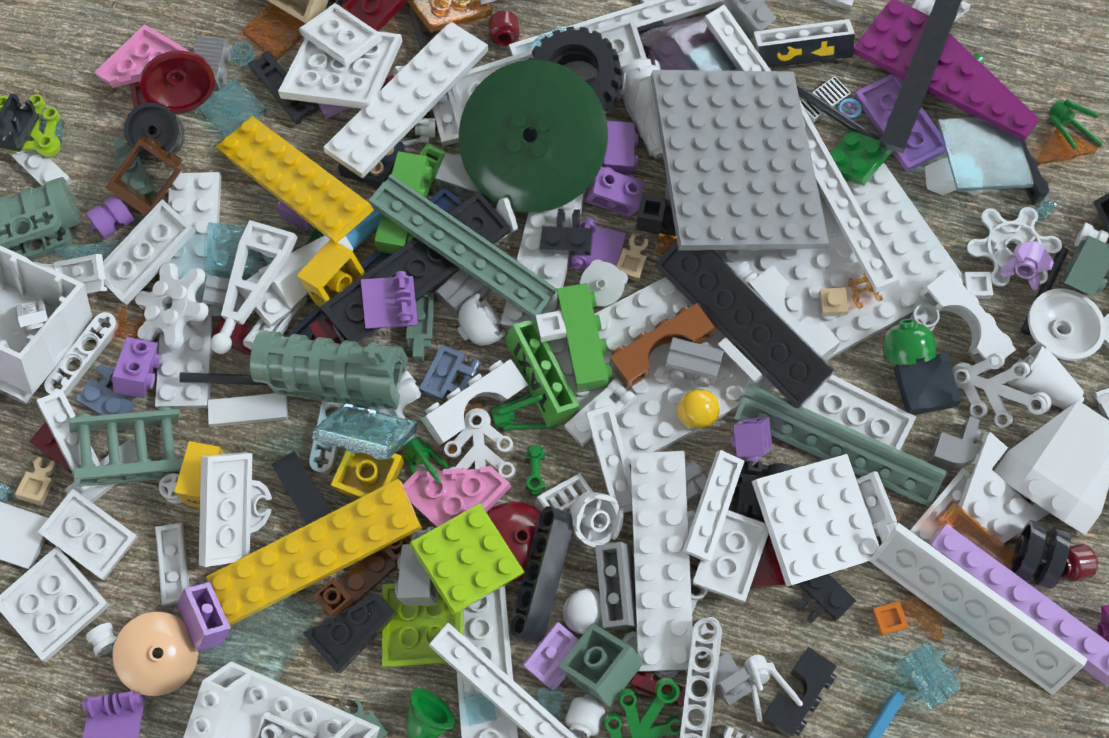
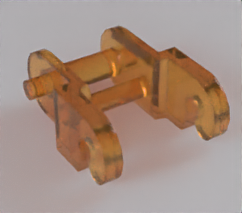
M863 273L862 278L857 280L848 279V287H851L853 291L852 299L858 309L863 308L862 302H859V294L865 291L873 292L878 302L883 300L879 292L875 293L865 273ZM865 282L867 287L858 290L856 285Z
M122 306V313L119 312L117 318L120 322L118 329H116L117 337L121 338L123 335L138 339V330L146 321L144 316L145 310H142L143 316H140L139 320H136V323L125 321L127 307ZM125 326L135 327L133 331L125 330Z

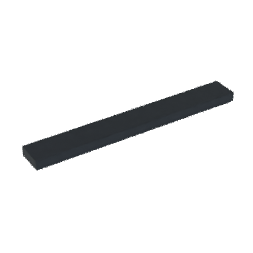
M935 0L883 132L879 147L904 154L963 0Z

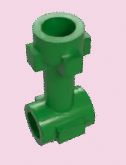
M532 445L528 446L527 452H525V460H530V477L525 481V490L532 497H537L545 490V481L540 477V460H545V452H543L542 446Z

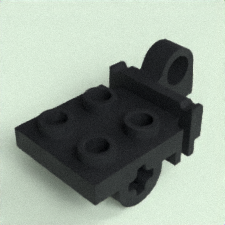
M744 461L734 490L733 512L740 515L748 512L747 517L764 520L752 481L792 470L795 467L782 463L763 465L761 461L753 465V461Z

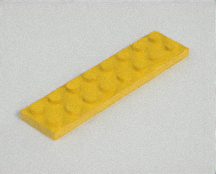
M251 116L216 146L223 156L335 244L374 211L370 203L254 116Z
M396 479L206 576V578L211 583L229 626L421 530L422 527L402 482Z

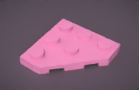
M144 24L94 73L98 79L112 88L139 82L142 70L156 56L170 51L189 52V50Z
M491 466L465 470V468L443 469V471L436 472L441 479L440 483H436L427 470L416 471L403 484L411 504L435 527L444 524L479 503L487 512L511 488L510 483Z

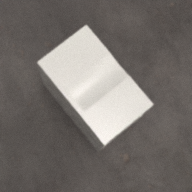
M0 246V380L33 395L92 322L93 317L84 283L53 269L41 267L30 261L27 257ZM43 299L48 321L43 322L44 326L27 330L26 326L20 327L17 317V305Z

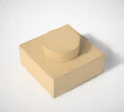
M846 288L820 289L821 316L848 314Z

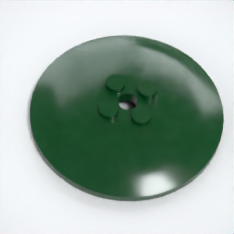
M543 60L519 61L508 64L491 73L470 95L462 112L459 125L460 155L465 170L472 182L485 196L497 204L500 199L508 198L512 210L519 212L539 213L551 211L565 206L578 198L596 179L605 160L608 146V125L605 111L591 86L567 67ZM533 128L537 131V138L534 142L528 143L524 138V134L528 129Z

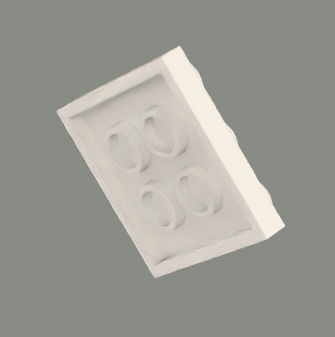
M57 546L0 595V612L44 662L53 657L110 606L67 555Z

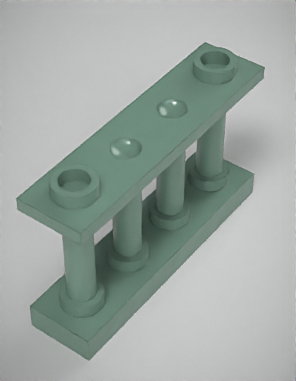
M163 407L156 411L98 416L78 414L73 418H69L70 432L79 433L81 466L74 468V487L159 480L170 473L179 475L184 458L178 459L175 456L172 424H177L179 421V409ZM161 425L164 458L160 461L148 459L144 426ZM134 427L137 460L134 463L123 464L120 461L117 428ZM106 429L109 463L105 466H96L92 462L90 431Z

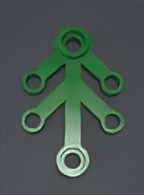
M662 678L657 682L655 686L656 695L640 721L635 706L637 703L635 693L630 689H624L620 692L619 701L625 709L631 734L630 738H658L669 734H680L682 720L676 715L670 716L666 723L651 726L664 704L674 702L679 696V687L673 679ZM664 685H671L669 691H661ZM631 695L632 700L630 702H623L625 696ZM616 713L607 714L604 718V724L610 732L611 738H622L620 732L622 721L619 715ZM612 719L618 720L615 726H609V721ZM673 722L680 723L677 728H670Z

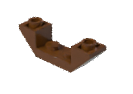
M407 536L365 557L339 581L333 578L313 597L331 617L357 604L398 567V556L402 552V545L410 544L411 538Z

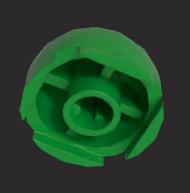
M914 319L899 321L898 325L893 326L887 331L883 340L884 359L888 357V362L892 364L912 365L916 364V359L923 357L924 362L935 358L937 354L934 335L928 327L915 323Z

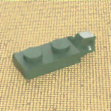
M122 137L113 141L118 151V154L113 155L117 169H119L132 148L128 149ZM138 155L122 180L148 198L157 193Z
M429 292L416 302L418 326H407V347L413 348L414 362H424L425 348H431V343H433L434 292Z

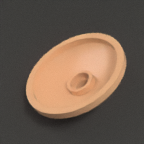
M150 612L134 618L122 628L114 643L112 659L115 672L126 687L134 690V692H140L141 695L161 696L177 690L186 683L196 667L198 652L182 619L165 612ZM155 648H160L163 652L159 659L154 658L152 655V651Z

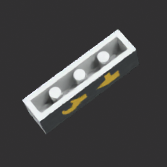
M850 19L754 32V47L769 69L827 60H840L853 57L855 33Z

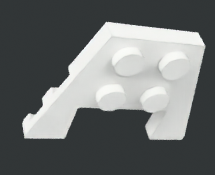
M986 432L981 440L983 442L979 454H976L975 466L971 477L967 479L957 511L995 545H1002L1020 533L1029 520L1037 522L1050 512L1032 500L1028 503L992 470L1008 447L991 432Z

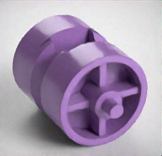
M115 194L111 195L104 201V207L96 206L86 212L92 221L90 223L92 226L88 230L90 232L94 230L97 232L99 230L106 240L115 234L117 225L124 227L135 220L128 211L130 210V205L124 201L122 202Z

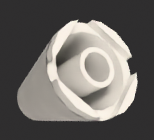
M1041 342L1036 343L1026 351L1030 355L1024 360L1020 358L1017 363L1025 362L1029 365V374L1024 378H1015L1008 382L1013 388L1029 395L1037 392L1047 394L1051 399V404L1063 410L1076 401L1081 403L1084 401V391ZM1018 365L1016 370L1018 374L1023 375L1024 368Z

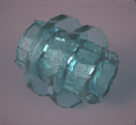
M927 641L898 661L897 665L905 675L899 681L902 686L911 680L919 691L911 697L914 702L922 698L931 709H934L962 689V685L954 675L960 670L959 666L956 664L948 670L940 659L948 653L945 648L937 652Z

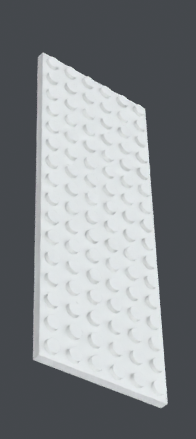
M885 163L879 167L865 186L852 181L847 182V185L899 275L900 283L898 285L875 293L822 196H820L829 240V245L826 248L746 249L739 254L724 250L715 251L733 270L745 261L750 264V269L759 275L771 266H774L789 283L784 297L785 306L789 314L801 323H824L840 341L836 352L826 358L825 361L912 315L918 305L926 303L919 295V292L948 269L956 273L961 278L963 285L965 284L963 274ZM664 277L595 313L594 315L600 316L602 330H598L599 338H604L607 354H603L605 363H610V356H612V352L622 345L625 347L630 345L639 334L651 332L660 321L664 319L669 321L677 316L676 313L685 306L691 307L693 304ZM846 288L848 314L821 316L820 289ZM715 327L713 337L701 345L722 350L718 344L724 338L726 339V337ZM566 338L547 341L580 405L577 409L579 413L606 388L577 393ZM671 343L659 346L651 353L648 359L650 366L649 377L627 390L631 391L636 398L616 416L629 467H631V453L659 452L702 429L696 427L688 428L678 419L676 408L679 399L687 392L694 389H705L714 394L719 401L720 407L718 420L739 408L749 383L768 392L776 387L764 375L763 379L756 384L725 352L722 356L715 386L701 387L696 385L694 380L686 378L682 381L674 380L668 376L669 374L664 373ZM612 368V378H608V385L618 378ZM616 394L610 398L615 404L620 400Z

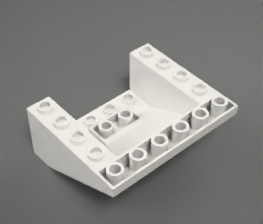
M231 661L202 681L183 738H377L380 727Z

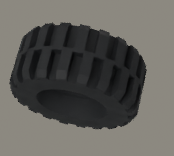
M574 26L566 27L567 31L560 32L559 29L555 30L550 38L547 36L540 40L542 45L534 47L532 50L533 58L530 57L528 60L549 61L562 66L573 61H583L593 65L597 69L598 75L591 88L598 96L604 111L610 113L614 108L613 102H618L621 96L620 90L623 88L621 65L617 51L613 49L612 43L607 38L602 39L601 33L595 30L589 33V29L586 27L574 30Z

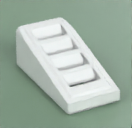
M579 473L537 496L534 506L540 512L546 506L569 512L572 504L580 497L572 487L574 484L582 495L593 492V490ZM565 490L568 492V494L571 496L573 500L570 501L568 499V497L564 493ZM556 496L562 502L563 506H560L559 503L556 501Z

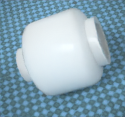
M588 694L584 695V697L574 698L565 718L569 731L578 738L596 736L601 729L606 715L605 708L598 699Z

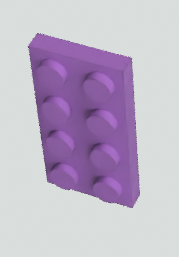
M890 74L856 91L854 95L881 137L904 82L902 78L894 74ZM921 107L904 154L892 151V153L907 173L948 152L950 146Z

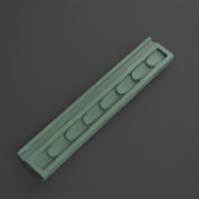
M392 174L388 176V179L382 183L368 201L372 208L533 319H536V315L542 313L557 292V288Z
M750 383L734 417L737 421L743 418L769 417L771 436L824 460L847 454L855 474L865 476L876 471L884 487L930 507L946 476L947 471L809 409L804 407L796 409L788 400Z

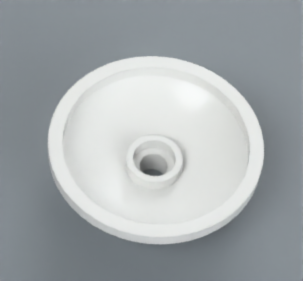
M1063 288L1046 291L1033 302L1028 313V326L1032 337L1036 343L1041 342L1056 358L1069 361L1088 358L1101 347L1105 339L1106 325L1101 311L1093 301L1077 291Z

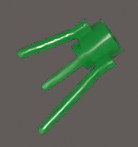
M1069 98L1065 101L1060 99L1053 104L1048 113L1051 116L1049 120L1056 125L1074 150L1078 146L1062 123L1065 125L1071 123L1098 146H1102V141L1074 119L1076 113L1073 110L1094 118H1098L1099 114L1075 104Z
M528 392L507 403L497 405L498 407L491 408L496 428L503 426L505 432L513 429L557 428V425L547 427L546 423L512 424L511 421L516 420L514 410L542 400V395L532 397L531 393Z
M420 437L411 439L403 447L407 454L404 460L408 464L412 475L416 472L414 463L416 465L423 463L436 483L441 482V479L428 461L430 456L444 469L451 468L432 449L430 444H425Z

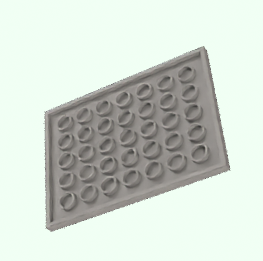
M652 70L650 77L678 250L826 248L829 245L794 72Z

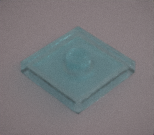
M235 78L198 107L199 111L226 137L233 134L252 116L259 119L268 112L266 106Z

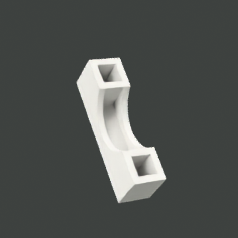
M771 266L749 282L748 285L824 360L836 352L840 341L824 323H801L789 314L784 301L789 283L774 266Z
M950 269L919 292L923 300L934 305L939 312H954L968 323L972 333V342L967 353L976 364L986 360L993 353H1000L1005 359L1016 350L1012 345L1010 337L1001 332L996 326L994 318L982 309L977 297L968 292L961 278ZM993 356L992 363L998 365L999 359Z
M511 359L504 364L499 360L488 368L489 374L484 377L478 374L467 382L468 388L463 391L457 388L446 397L449 401L441 406L437 402L425 410L427 415L421 421L439 446L465 428L464 410L469 400L479 396H487L503 403L528 385Z

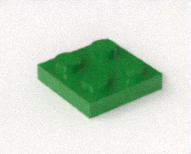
M849 130L830 155L844 179L865 186L892 153V150L879 147V140Z

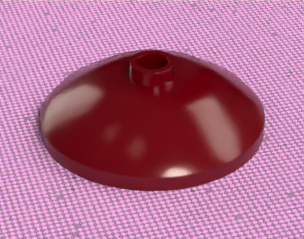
M170 51L156 56L147 63L142 70L139 83L141 93L147 103H158L166 106L172 113H183L196 109L208 100L214 90L215 77L210 64L203 57L188 51Z
M506 502L492 508L487 514L524 571L540 511L525 503ZM517 533H522L525 537V540H519L517 537ZM523 574L512 582H521Z

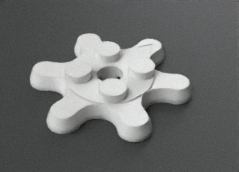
M1031 207L1023 208L1019 212L1018 218L1014 221L1003 219L995 209H986L982 213L981 219L989 230V236L985 239H973L967 245V251L970 256L975 258L985 257L992 261L994 270L991 273V281L997 287L1007 285L1011 275H1001L1003 266L1015 256L1014 252L1006 248L1007 244L1014 243L1019 245L1024 242L1034 241L1042 244L1049 254L1058 253L1062 248L1059 238L1055 236L1043 237L1036 233L1034 225L1038 219V213ZM1040 271L1041 285L1048 279L1047 271Z
M164 263L159 270L160 281L154 284L153 291H141L136 295L135 302L141 309L145 310L144 316L146 318V321L138 330V337L140 340L152 342L158 334L164 333L165 344L169 349L177 350L184 341L183 328L185 324L190 320L201 322L208 315V306L204 303H198L195 299L197 289L205 280V272L200 268H193L183 278L179 279L176 264ZM173 300L172 307L168 309L166 303L170 304V302Z

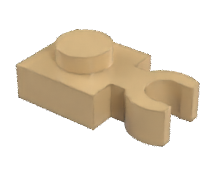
M632 235L629 240L630 251L622 250L617 268L625 272L628 279L639 282L647 260V256L642 254L648 248V239L644 240L643 245L637 246L634 244L636 236Z
M38 457L34 462V473L26 471L15 493L16 498L42 506L53 485L52 479L48 477L56 471L55 461L51 460L48 467L41 468L44 462L42 457Z

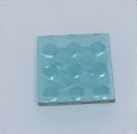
M342 404L313 429L312 440L320 441L325 446L343 447L352 453L363 452L370 454L372 457L380 460L390 459L416 432L418 422L350 404Z

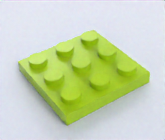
M481 503L413 540L409 545L453 616L524 573Z
M395 583L382 584V597L398 613L382 630V667L396 668L448 664L428 645L447 623L464 636V610L453 616L439 593L437 605L406 606L397 599Z

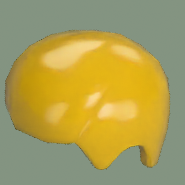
M694 389L679 399L676 410L678 419L686 427L704 429L717 420L720 407L718 399L710 391Z

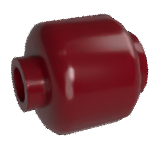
M501 10L495 12L489 18V36L494 44L509 46V44L515 43L518 40L520 34L519 21L513 12Z
M1085 544L1070 546L1068 559L1061 576L1069 582L1092 578L1098 569V556Z

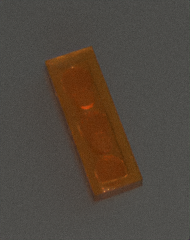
M953 500L934 519L941 527L948 524L1004 566L1015 555L1010 548Z

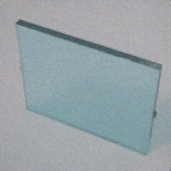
M978 117L938 120V126L957 192L1033 187L1034 183L1019 138Z
M290 595L231 625V629L223 644L202 650L198 659L216 670L232 661L278 682L304 638L303 633L309 629L319 610Z

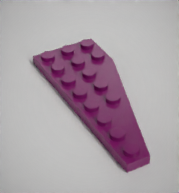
M890 0L856 43L853 54L904 80L929 15L898 0ZM949 34L927 92L1025 142L1037 125L1039 118L960 42Z

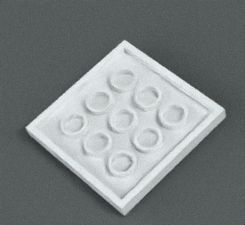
M379 32L382 36V41L347 67L305 38L278 91L280 98L360 109L371 106V104H374L376 96L380 92L403 42L401 34Z
M847 454L752 481L786 586L870 561V558L879 547Z

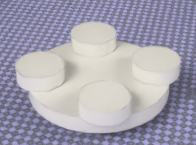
M594 260L583 272L580 284L588 283L589 292L594 291L596 306L607 308L616 303L622 296L628 276L611 263Z

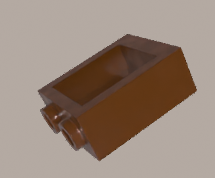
M143 136L135 144L105 188L147 216L164 198L186 166L182 164L183 160L172 152L168 154L160 148L161 144L151 137L146 138ZM143 148L174 169L153 201L121 180Z

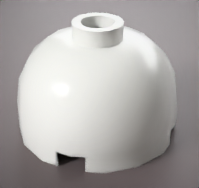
M475 294L462 304L458 314L460 327L457 329L465 341L470 339L474 344L480 346L491 345L505 337L506 332L504 329L500 331L496 324H500L501 321L486 300L480 302L479 298L481 295Z
M589 492L580 496L572 504L569 511L573 520V535L580 542L591 547L603 545L611 539L615 540L623 527L624 518L623 511L619 509L617 500L599 492Z

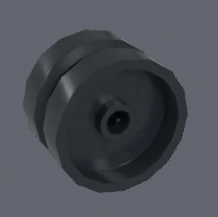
M144 103L136 106L127 115L124 123V136L132 149L138 140L144 136L158 141L161 144L160 148L168 154L169 152L177 154L185 140L184 127L180 119L166 106L158 103ZM145 148L140 152V155L146 159L162 161Z
M1029 520L1022 529L1017 541L1011 571L1024 581H1028L1034 576L1037 585L1048 589L1054 588L1064 571L1071 543L1070 533L1055 527L1047 533L1046 525Z

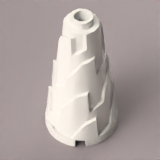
M650 59L635 61L621 67L623 88L620 90V95L627 112L635 123L639 136L643 139L648 154L653 155L654 158H662L663 151L650 77L652 70H661V67L657 60H655L654 65L651 64Z

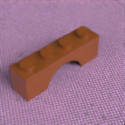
M697 303L691 307L685 306L676 313L677 316L669 321L668 319L660 321L651 332L639 334L634 338L633 343L626 347L622 345L612 352L610 366L627 390L649 377L650 366L648 359L651 353L663 344L672 343L673 337L697 344H702L713 337L715 327Z

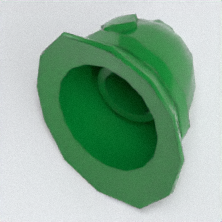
M424 688L413 689L409 695L410 705L408 706L406 719L407 736L409 738H438L447 730L452 729L455 721L448 705L436 694Z

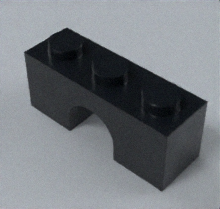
M642 194L636 230L676 237L672 208L667 205V199Z
M808 647L790 673L803 686V695L800 699L803 705L798 706L794 700H789L778 693L762 716V721L786 738H791L794 734L799 736L807 724L803 720L808 711L814 713L822 700L818 696L823 687L828 690L837 677L833 674L837 666Z

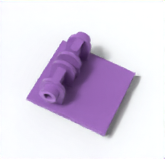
M585 218V221L580 222L579 228L593 229L591 256L571 255L568 268L585 271L594 260H602L617 267L626 233L598 227L594 224L595 221L593 219Z
M398 271L395 273V277L361 279L365 329L418 326L413 276H407L405 271Z
M131 690L130 692L119 694L118 692L113 693L112 698L110 694H105L104 699L102 696H89L87 700H83V710L88 711L83 738H139L145 695Z

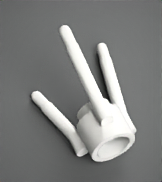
M422 118L415 125V135H420V137L402 141L404 147L418 143H429V138H435V118Z
M762 655L751 656L745 661L744 666L750 677L748 682L753 690L751 694L758 722H762L763 718L757 689L758 691L763 690L762 684L769 681L771 674L798 706L803 705L797 694L777 672L772 662L767 663Z

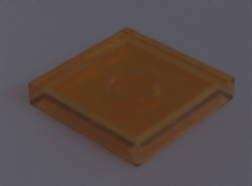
M271 3L242 32L243 35L264 52L269 51L278 61L303 38L299 28L306 23Z

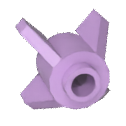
M1028 241L1016 246L1014 250L1015 256L1003 266L1001 275L1010 276L1015 275L1016 272L1021 278L1029 279L1028 282L1032 290H1038L1040 271L1051 270L1054 262L1042 244Z

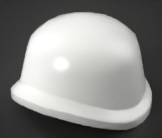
M582 588L567 598L563 607V618L566 625L572 631L583 635L592 623L604 629L600 593L597 590Z

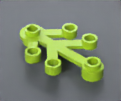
M35 94L29 98L34 104L36 113L39 114V119L29 136L35 141H26L21 151L36 150L38 154L46 158L54 157L60 151V141L55 136L56 125L60 120V115L54 107L45 109L43 112L47 122L45 132L43 134L39 131L42 109L45 108L46 103L41 95ZM0 96V111L8 98L7 96ZM6 149L9 153H17V151Z

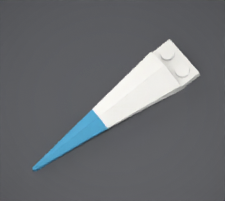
M374 209L338 243L353 251L378 227L381 213ZM325 235L290 254L287 262L254 308L269 328L288 316L309 295L296 275L330 240ZM270 264L259 269L256 274L245 281L257 284ZM242 290L238 291L244 297L245 300L250 295L249 292Z

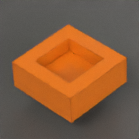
M900 601L872 609L880 636L909 628Z

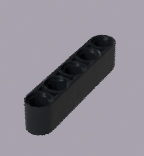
M295 451L271 464L307 525L331 513Z
M546 506L540 512L509 626L510 634L515 638L540 642L545 636L573 532L572 516L567 511Z

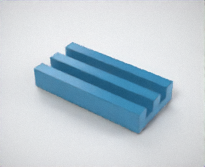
M897 691L889 696L864 738H881L906 698L904 695Z

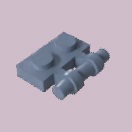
M441 344L419 390L421 393L444 402L448 393L450 394L457 388L463 391L469 387L467 382L480 374L478 370L482 363L472 359L469 366L464 365L463 362L466 358L464 353ZM458 373L464 376L459 386L453 384Z
M102 364L96 368V373L102 376L101 381L98 383L90 378L76 398L78 403L99 415L131 413L135 407V404L128 400L129 395L113 393L109 389L113 384L112 376L115 369Z

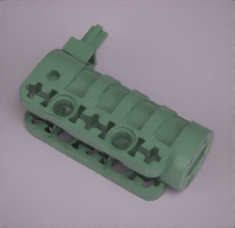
M64 177L47 181L45 185L36 188L29 187L23 189L21 193L12 196L5 195L0 197V246L9 250H15L16 253L32 261L65 250L72 245L73 234L71 227L80 225L81 217L75 198ZM59 234H63L61 241L57 240ZM34 241H42L40 249L30 250V246Z
M260 330L254 339L251 349L250 372L254 382L266 383L274 392L280 395L396 410L400 399L398 389L401 375L406 371L408 357L402 347L379 345L375 342H371L368 346L363 347L359 346L355 341L344 340L339 344L334 343L331 338L318 337L316 340H309L306 335L292 334L290 337H284L281 332Z

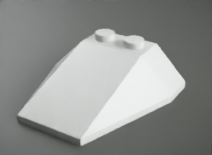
M1076 401L1007 451L994 472L1012 488L1086 535L1100 516L1109 489V420L1080 401Z

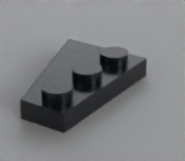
M376 593L348 608L346 612L324 621L320 626L309 629L303 634L336 673H342L398 613L381 594Z

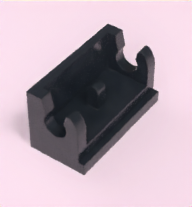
M10 93L0 111V148L21 152L39 119V114L36 113L34 104L30 99H27L26 106H23L18 96Z

